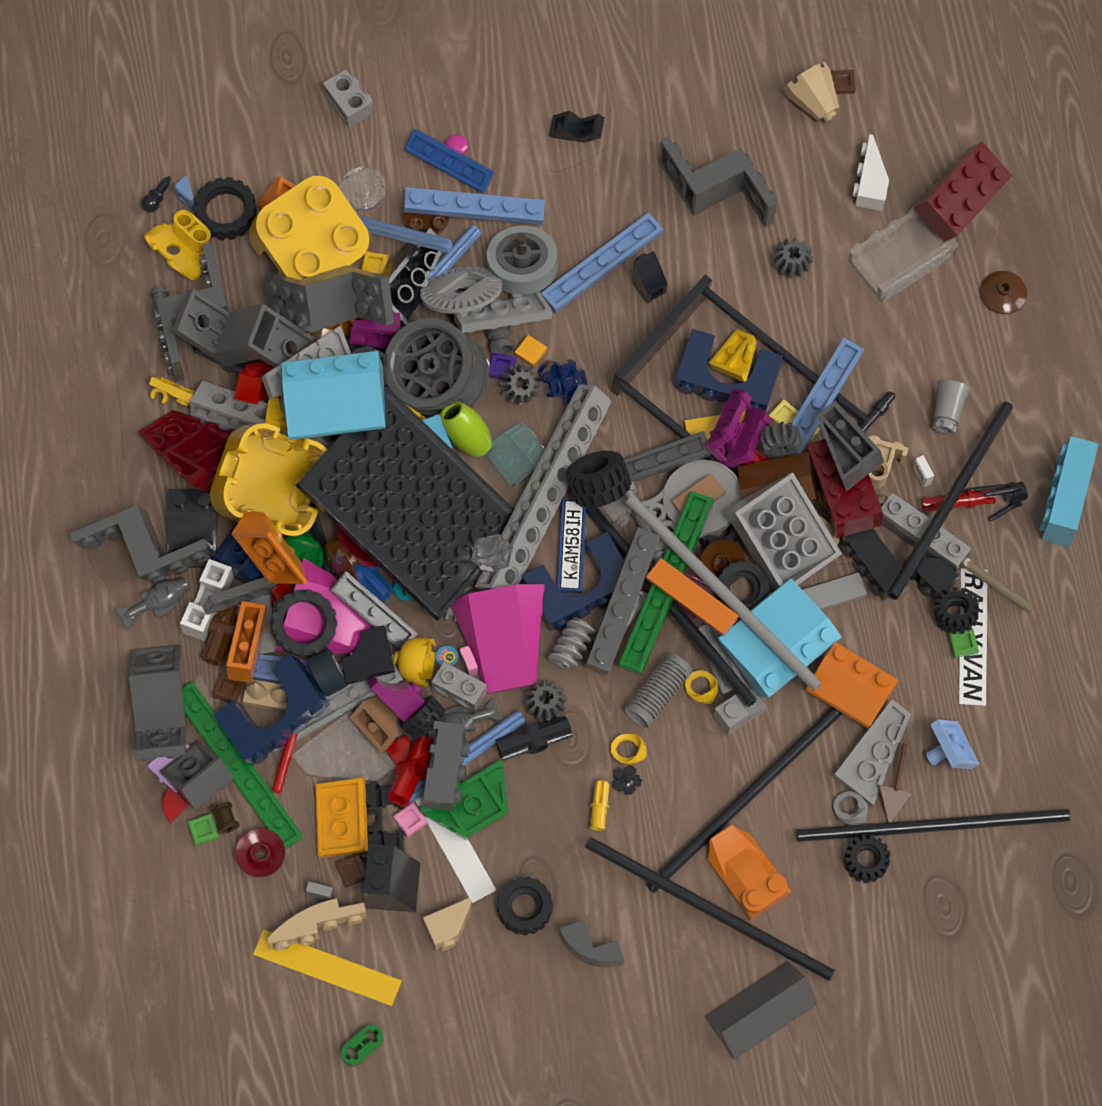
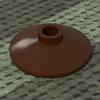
M996 271L983 280L980 296L982 302L989 310L998 314H1012L1024 305L1027 298V288L1018 275L1009 271ZM1001 287H1006L1009 291H1003Z
M722 539L710 543L703 550L699 560L717 577L722 569L729 564L737 561L745 562V556L742 549L736 543ZM718 558H722L720 565H716ZM736 577L731 582V585L735 583L740 577Z

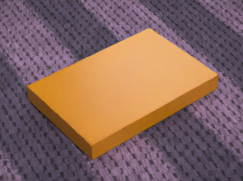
M362 777L316 784L318 857L326 858L368 852L365 779Z

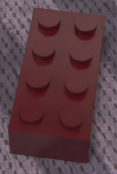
M981 141L967 149L918 202L914 209L937 235L946 242L958 236L1013 175Z
M826 439L807 444V452L810 453L814 478L836 539L882 526L883 511L869 474L846 492Z

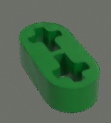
M376 1025L364 1027L342 1047L341 1057L343 1062L347 1066L355 1067L365 1061L383 1044L382 1030ZM368 1032L371 1034L378 1033L376 1036L377 1042L369 1041L366 1045L363 1044L368 1039ZM358 1047H361L357 1052L358 1058L356 1060L354 1058L347 1059V1050L355 1051Z

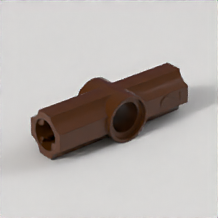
M241 604L218 611L217 615L213 616L208 631L209 637L201 657L203 661L213 666H222L229 644L233 640Z

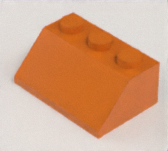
M245 512L231 534L267 581L280 584H306L307 578L301 561L296 556L294 549L284 540L281 532L271 523L268 515L264 512Z
M835 642L814 674L822 684L815 691L807 686L806 691L869 729L891 697L899 680Z

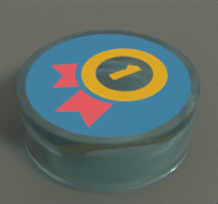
M452 645L439 647L435 653L436 665L440 668L443 662H446L456 668L459 664L458 650Z

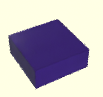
M493 353L489 378L507 381L502 377V374L509 373L508 368L511 366L515 368L517 357Z

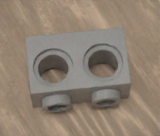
M347 70L323 82L324 95L348 128L372 115L371 105L373 101L367 92H362L358 79L354 75L351 76ZM342 87L348 88L345 91L338 90ZM355 104L360 105V107L353 108L351 106Z
M443 662L432 680V691L459 706L463 705L464 709L475 713L487 694V684Z

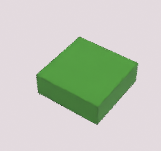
M973 628L969 632L965 630L964 634H960V631H957L956 634L949 633L954 658L979 653Z
M212 814L188 821L195 846L220 839Z

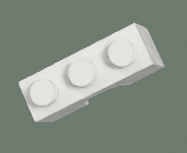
M211 559L208 560L199 580L200 588L194 603L189 602L180 622L182 633L206 641L211 620L218 612L206 615L203 606L210 595L229 589L234 578L232 567Z

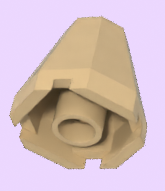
M825 62L821 65L816 64L796 77L797 83L794 84L791 81L784 88L788 98L817 121L824 119L827 122L837 115L835 111L838 110L839 104L831 71Z

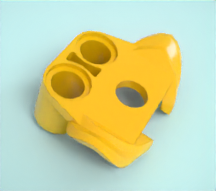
M180 210L174 215L172 224H159L143 235L153 251L157 250L167 260V264L172 269L190 280H197L203 271L200 255L204 254L202 245L210 243L211 233L191 212ZM170 246H175L180 252L176 255H171L166 249Z

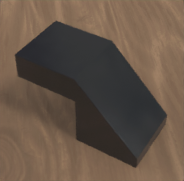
M571 111L553 115L549 136L582 143L599 139L602 135L605 117L595 114L586 118H580Z

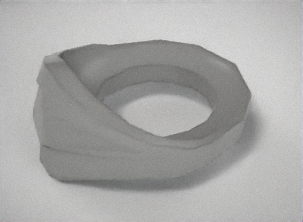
M846 791L839 794L834 800V812L842 823L862 825L865 822L868 807L861 795L853 791ZM852 797L857 800L859 809L856 813L849 815L840 811L839 804L844 798Z

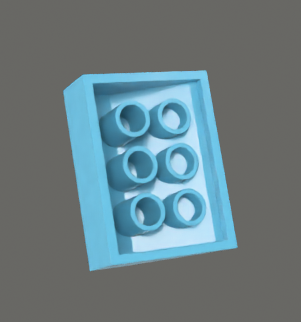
M378 351L282 363V385L289 440L386 428L383 365Z
M791 578L750 610L806 667L842 637L829 618ZM741 618L734 623L724 637L722 635L717 637L722 647L760 697L769 698L797 675Z

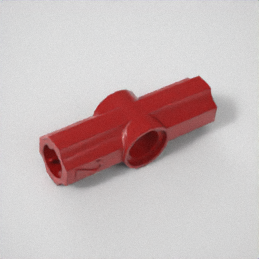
M423 735L417 740L415 739L406 759L398 762L396 765L397 777L388 793V799L393 804L401 807L407 806L419 781L426 779L427 769L429 768L428 762L432 756L430 748L431 744L434 745L432 738Z

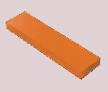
M662 558L646 576L649 582L723 637L739 618V615Z

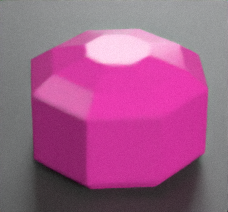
M451 135L446 141V145L465 155L468 152L467 139L462 135Z

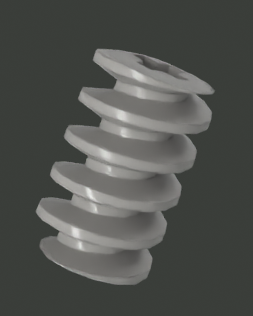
M572 617V620L567 622V628L562 631V637H559L557 640L558 645H555L552 648L553 653L548 655V660L565 672H570L569 667L577 668L579 666L574 661V659H583V656L578 651L586 652L588 648L583 643H592V639L588 634L596 635L597 633L590 624L576 617Z

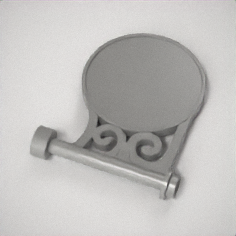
M697 460L678 468L669 477L664 489L656 497L642 503L655 516H657V512L654 510H660L661 516L658 519L674 532L681 514L673 505L672 500L709 474H712L726 494L713 503L699 537L700 539L706 535L721 532L729 527L732 523L725 511L740 502L742 498L739 480L728 467L711 460ZM631 481L630 490L620 499H626L627 501L637 493V488L633 481ZM631 509V511H632V513H633V515H634V517H635V519H636V521H637L639 527H640L641 529H644V530H646V531H649V532H651V533L656 534V533ZM661 538L651 560L655 565L661 558L663 559L668 547Z

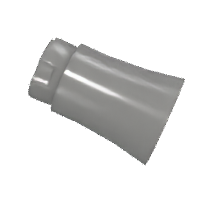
M954 380L938 381L932 427L936 432L955 434L965 400L970 391L969 386Z

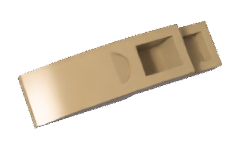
M336 898L311 906L294 915L278 927L267 938L269 948H275V951H283L289 949L292 944L310 945L316 939H320L318 929L320 928L332 930L337 928L338 924H359L362 922V919L367 918L364 902L339 908Z

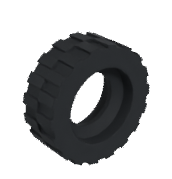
M750 561L731 563L722 569L717 578L729 590L731 582L736 577L743 576L748 578L754 587L753 594L749 599L740 601L751 610L768 596L770 591L769 579L766 577L764 570H761L757 564H752ZM714 592V595H716L717 600L720 601L721 603H723V604H724L725 606H727L729 609H731V608Z
M517 877V879H512L507 885L503 886L502 892L498 895L497 912L501 923L506 926V929L513 931L515 934L528 935L530 933L535 934L538 930H542L545 927V924L550 920L553 907L552 896L548 892L546 885L540 883L538 879L535 880L531 877ZM528 894L535 898L537 910L531 917L522 918L514 913L512 904L517 896Z

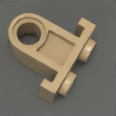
M868 435L881 450L884 462L874 469L879 471L882 476L878 477L869 473L874 489L882 488L887 482L893 458L899 459V464L904 465L909 448L904 447L899 442H886L877 436Z

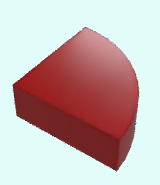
M408 735L393 741L387 749L395 767L398 762L406 759L410 751Z
M169 788L163 799V810L167 820L172 823L188 807V803Z

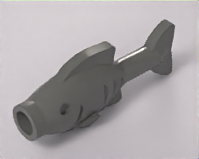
M183 577L162 581L152 587L149 592H144L140 595L144 600L140 604L130 609L116 607L115 610L122 618L125 628L129 630L134 622V617L147 610H154L157 618L170 613L185 592L190 589Z
M492 699L487 704L486 709L472 714L465 713L463 705L449 708L444 712L439 721L463 724L465 732L475 731L474 723L488 718L495 722H502L503 719L497 709L495 699ZM431 727L427 734L428 737L435 739V729Z

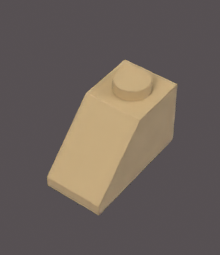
M470 898L423 918V924L435 951L451 949L456 945L455 942L459 941L472 909Z

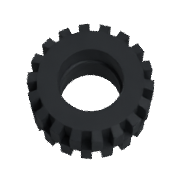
M611 450L585 455L570 465L566 471V479L575 503L580 507L597 508L611 504L623 497L630 490V485H632L623 456L619 452Z

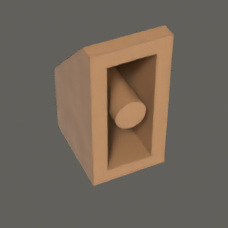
M378 696L362 701L350 717L381 753H384L398 736L396 714Z

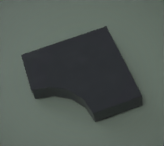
M385 625L361 631V641L358 648L351 656L342 659L348 685L371 679L373 676L379 677L396 672Z

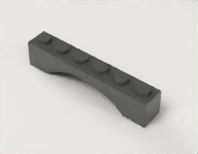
M639 527L633 533L616 585L583 667L603 675H607L610 672L659 542V535Z

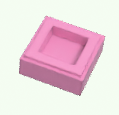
M463 647L460 649V658L467 674L474 677L478 673V666L470 647Z
M414 802L393 816V819L400 829L403 830L407 838L428 824V821Z

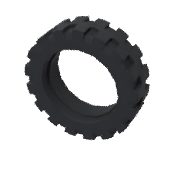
M222 177L216 178V181H209L205 184L204 188L201 187L198 191V196H195V217L209 229L211 238L217 237L218 240L223 241L227 238L234 240L236 239L235 237H241L246 234L245 231L250 229L252 222L257 216L255 196L251 193L250 187L248 185L245 186L241 180L237 179L235 181L231 177L222 179ZM223 194L235 195L244 202V213L232 223H217L211 220L206 213L207 205L213 198Z
M307 589L293 591L278 600L272 609L269 621L271 635L275 638L277 645L282 647L287 653L297 656H308L318 653L326 648L335 636L337 627L336 611L332 608L331 602L318 592ZM298 602H307L314 605L323 617L322 632L316 640L310 643L293 641L286 634L283 627V618L286 611Z

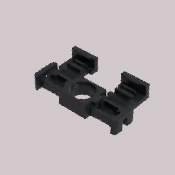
M377 781L370 782V785L365 783L367 816L375 815L378 819L376 825L367 827L368 844L395 846L405 853L403 830H395V833L387 834V831L383 832L382 808L393 804L388 799V793L392 785L380 786ZM393 804L394 807H398L399 809H403V807H401V806H399V805H397V804ZM397 835H399V846H397ZM368 852L361 854V857L366 861Z

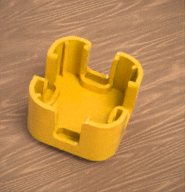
M312 176L266 205L259 212L250 226L249 240L259 256L265 252L269 255L279 270L278 274L302 280L348 265L352 267L367 251L369 233L339 187L327 177Z
M266 423L245 425L237 428L227 440L211 486L210 500L213 508L221 516L236 522L241 520L245 512H264L268 515L274 527L281 532L282 536H296L308 531L316 519L318 509L309 506L310 500L295 484L327 449L322 444L307 438L289 440L288 436L279 433V427Z

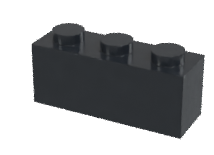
M873 528L844 536L841 543L842 551L856 563L857 572L862 577L865 576L870 583L869 587L875 596L879 595L883 601L889 598L887 592L902 569L900 564Z

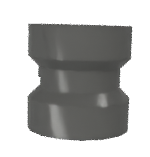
M510 326L487 329L488 338L491 340L490 351L492 354L505 355L514 350L513 341L509 338L511 335Z

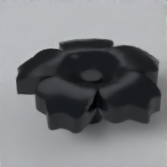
M631 765L630 767H625L624 771L619 767L614 770V779L616 780L612 783L614 789L619 792L624 789L625 795H632L636 791L635 787H640L643 781L639 775H635L636 768Z

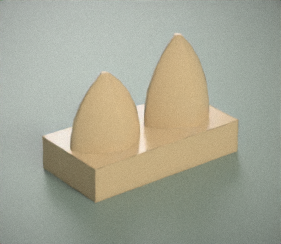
M253 680V683H246L243 705L286 712L288 698L281 684Z

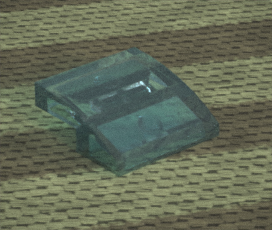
M523 421L492 441V447L486 455L508 484L514 487L529 473L534 472L545 448Z

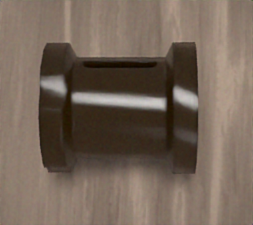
M231 802L218 804L211 809V813L215 815L219 825V834L230 833L240 827L239 822L235 821L231 809L233 806Z

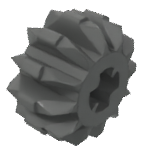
M795 237L793 242L785 239L783 245H777V252L774 253L773 259L776 261V269L781 268L782 275L788 272L790 278H792L794 273H796L801 278L803 271L808 272L810 270V264L813 263L811 247H806L805 240L799 244Z
M519 364L517 370L513 366L509 367V373L502 374V377L507 380L500 383L501 387H507V390L503 391L502 395L510 394L511 396L508 400L510 403L517 398L518 405H522L524 400L527 403L532 402L531 395L536 397L539 394L534 389L541 386V383L534 382V379L538 378L539 375L536 373L531 376L532 367L529 366L524 371L523 364ZM518 381H523L525 384L522 388L516 387Z
M783 421L780 424L773 423L772 426H766L765 430L761 432L762 450L770 458L787 457L790 454L795 455L797 450L801 448L800 431L792 423L784 424Z
M542 680L541 687L534 683L532 685L533 691H527L526 693L529 699L525 701V706L530 707L528 710L529 715L537 713V721H540L542 716L546 717V722L551 719V715L557 719L560 717L559 711L564 712L566 709L563 703L567 702V696L562 695V687L555 689L556 682L554 681L550 683V686H546V681ZM543 698H548L549 704H544Z

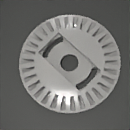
M469 266L449 269L441 273L440 276L431 277L428 280L427 286L421 288L420 297L422 303L427 308L436 312L452 314L469 312L493 302L502 292V280L496 278L488 269ZM461 288H466V289H467V290L464 291L463 293H456V292H455L456 290L461 289Z

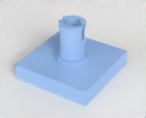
M938 719L930 724L940 743L939 746L926 752L927 758L932 765H937L946 758L952 768L973 769L980 765L958 721Z

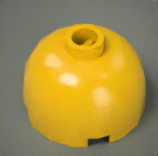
M424 637L412 638L402 645L400 651H396L394 665L398 666V672L402 679H406L409 684L415 682L418 686L428 687L429 684L426 683V679H432L436 662V652H431V645L436 646L434 639Z

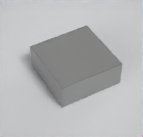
M308 882L306 888L308 898L323 902L333 899L334 891L332 887Z

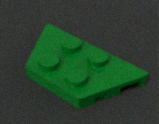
M499 760L459 785V789H462L461 803L456 804L455 812L425 808V805L420 808L422 815L467 840L508 815L502 760Z

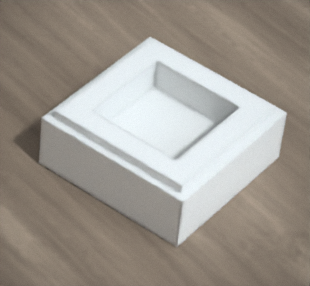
M924 455L916 458L913 470L922 487L931 485L934 474Z

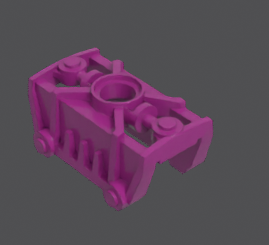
M733 389L730 391V397L723 404L724 409L714 430L709 433L711 435L708 443H705L708 451L726 467L751 462L755 458L754 450L761 437V432L772 421V418L764 410L752 408L749 404L752 397L745 390ZM746 410L747 414L743 422H739L743 412ZM724 445H727V451H728V454H727L726 458L724 457V454H725Z

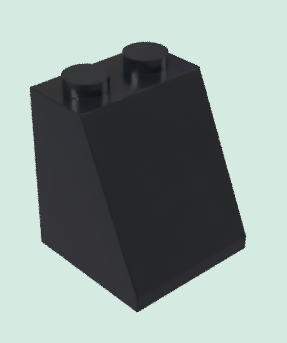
M368 844L364 885L366 909L416 912L421 863L395 846Z

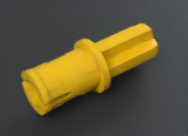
M600 780L595 782L593 803H590L592 808L590 830L605 831L606 814L610 808L607 805L609 783L607 781Z

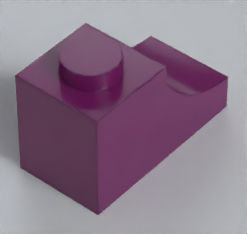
M393 312L394 323L389 325L367 319L353 320L349 344L387 348L391 339L400 330V313Z
M375 676L367 681L371 690L403 722L425 703L421 696L424 692L415 682L410 685L404 679L400 683L392 684L383 682Z

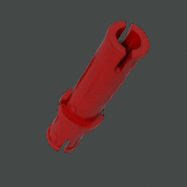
M972 489L967 490L966 493L960 495L953 508L968 507L972 509L977 505L996 504V499L994 498L996 496L984 497L983 495L985 492L993 491L994 489L974 492ZM946 495L922 497L923 512L937 511Z

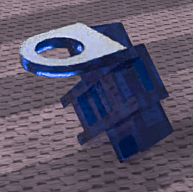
M571 359L567 360L568 363L562 365L546 360L537 371L539 377L536 380L549 385L550 393H546L547 397L562 396L563 405L569 404L570 397L573 396L578 385H588L585 370H577L576 362Z

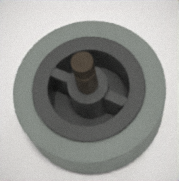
M523 225L507 228L499 232L488 245L487 269L496 278L502 280L503 291L521 295L539 292L546 288L556 276L558 269L556 244L546 232L536 227Z

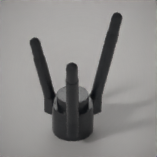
M1023 481L965 489V492L971 489L973 492L994 489L993 491L985 492L983 494L984 497L1004 494L1005 500L1012 502L1009 506L988 518L989 521L999 518L1014 508L1021 507V501L1028 499L1027 488Z

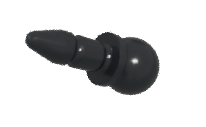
M170 176L161 180L155 190L151 189L149 194L143 197L141 206L144 211L153 213L159 209L160 202L164 200L162 195L169 187Z

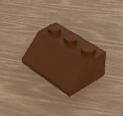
M809 452L738 467L742 500L791 472L794 473L810 501L819 499Z

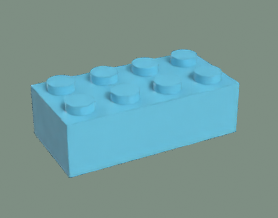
M1070 436L1067 444L1063 443L1056 461L1057 468L1051 481V491L1046 501L1045 515L1042 518L1039 529L1043 531L1041 540L1070 547L1078 529L1098 443Z

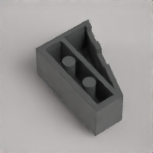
M836 401L816 415L847 492L884 462L881 450Z
M434 721L435 739L434 745L431 744L430 748L432 756L430 767L427 769L423 798L425 808L455 812L456 804L461 803L462 789H459L460 780H465L466 766H463L464 757H469L470 743H467L463 724Z

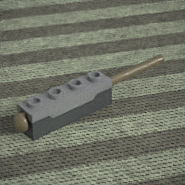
M894 493L889 498L885 495L877 496L883 511L882 526L914 548L931 519ZM940 528L925 553L926 557L943 558L956 572L961 567H964L1029 613L1034 607L1032 603L968 558L971 547L944 528Z

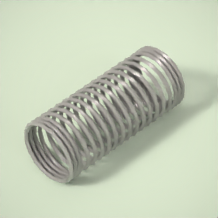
M668 653L661 664H659V667L651 674V677L643 684V687L635 694L633 700H630V703L626 705V714L640 726L650 728L654 719H657V716H659V712L665 709L664 706H667V702H670V699H672V696H675L680 686H683V683L686 681L685 679H688L693 673L691 666L678 655Z

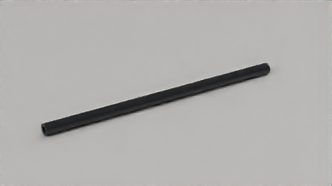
M1003 402L889 588L887 596L890 599L897 600L1013 410L1011 403Z
M598 507L587 508V514L603 533L608 532L618 551L625 558L629 544ZM645 577L644 583L650 589L652 583L649 582ZM673 599L669 613L747 707L752 706L757 701L756 697Z
M834 707L828 710L670 860L658 874L670 879L843 713ZM649 882L646 883L647 888L652 893L659 889Z
M1069 809L797 829V841L856 838L865 834L866 837H869L870 835L883 836L1070 821Z
M589 838L585 846L588 850L830 981L835 971L834 969L595 838Z

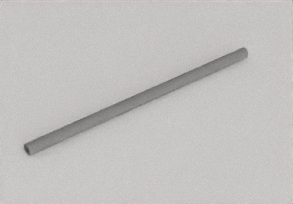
M635 495L627 500L626 504L813 691L822 684Z

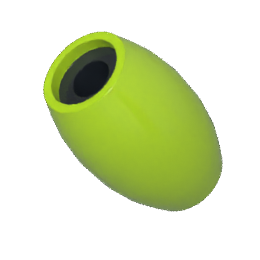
M456 401L450 406L443 408L440 414L442 424L448 438L459 450L473 458H478L485 455L491 449L492 438L485 421L474 409L460 401Z

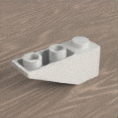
M869 135L868 143L863 142L861 156H864L865 159L864 163L859 162L857 176L861 177L860 183H855L853 197H857L855 206L883 211L889 178L874 136Z

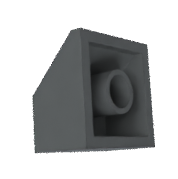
M198 740L186 749V755L175 758L160 771V774L179 796L195 810L206 804L213 795L224 789L234 779L222 760Z

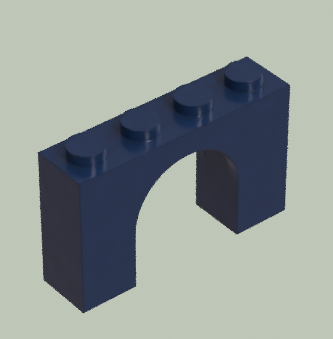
M692 329L676 376L675 388L685 394L694 393L706 400L721 402L728 401L731 390H745L752 397L749 403L752 408H758L766 412L782 365L783 355L760 349L753 373L745 382L734 385L724 384L711 375L707 366L714 345L715 335Z
M608 532L586 542L585 551L600 577L597 587L589 594L570 596L561 592L556 587L544 565L522 575V584L545 585L542 602L543 614L541 618L549 631L565 628L567 622L572 620V617L583 619L591 613V610L597 607L601 609L608 606L624 561Z
M291 654L271 669L285 689L288 698L287 710L278 723L268 728H259L244 706L234 700L214 715L243 760L252 765L265 761L270 752L285 745L291 735L301 732L310 720L321 716L325 712V708L330 705L300 659Z

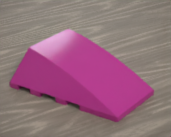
M303 558L302 566L307 582L306 584H296L294 591L312 590L322 594L325 599L331 602L332 608L336 611L337 627L335 636L327 648L333 654L350 655V653H354L361 641V631L372 629V627L329 591L338 578ZM298 602L288 609L283 627L286 634L293 641L310 643L321 634L323 617L314 605L307 602ZM277 645L276 652H286Z
M544 584L511 585L469 593L458 598L451 606L465 641L476 661L482 681L487 684L488 694L536 684L539 659L538 648L541 636L540 625L543 614L542 602L545 591Z

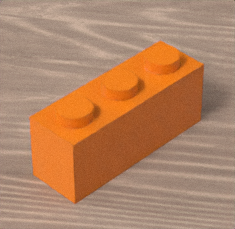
M241 602L226 665L229 680L253 683L267 622V611L264 604Z

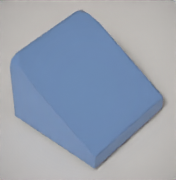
M185 176L174 186L176 198L190 210H194L193 194L188 177Z

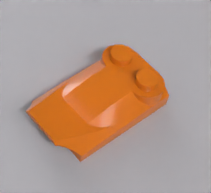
M731 825L709 840L708 863L750 921L791 894L792 891L788 887L786 879L777 872L749 832Z

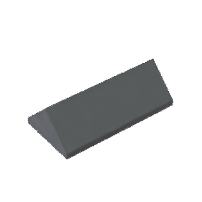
M788 962L706 1016L705 1019L735 1060L818 1003L806 977Z

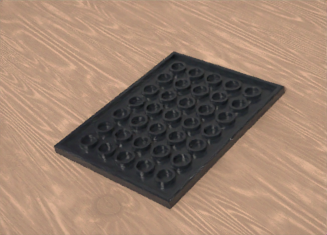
M385 386L386 428L342 433L295 486L438 621L486 566L514 508L402 400Z

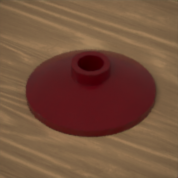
M264 828L253 829L239 839L235 849V858L240 869L247 875L257 878L268 877L277 872L282 866L285 859V846L282 839L275 832ZM264 852L266 855L263 859H258L256 857L257 853Z

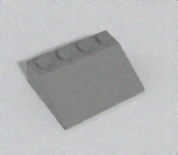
M793 472L749 495L725 511L755 563L761 570L765 571L772 591H775L789 578L799 585L842 554Z

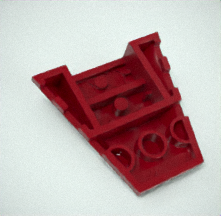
M172 410L138 431V434L189 485L209 492L227 440L236 429L231 428L227 431L219 428L217 423H201L200 418Z

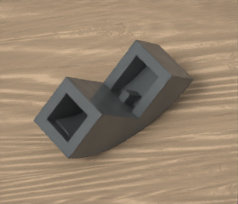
M584 920L559 929V935L564 945L581 961L597 967H617L624 964V957L618 940L593 948Z

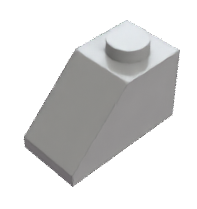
M753 689L750 691L757 701L752 706L747 707L736 694L715 708L713 718L727 736L768 709Z

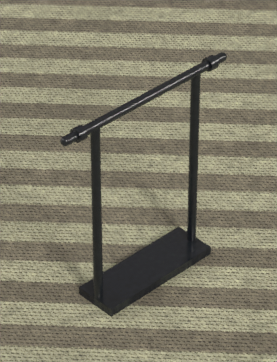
M706 274L614 374L610 390L617 397L622 391L681 439L691 436V434L629 383L706 298L774 353L783 355V360L815 385L819 379L817 374L710 289L712 279ZM888 392L882 400H877L872 406L873 410L868 415L840 393L834 401L861 422L859 427L865 433L879 416H883L889 410V405L896 396L894 392ZM712 454L705 457L707 460L720 463ZM728 467L739 480V473L732 467Z

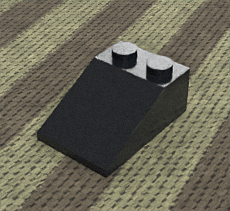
M168 489L167 554L202 539L211 544L215 552H217L219 514L212 506L210 491ZM195 564L189 568H205L206 564L200 566Z

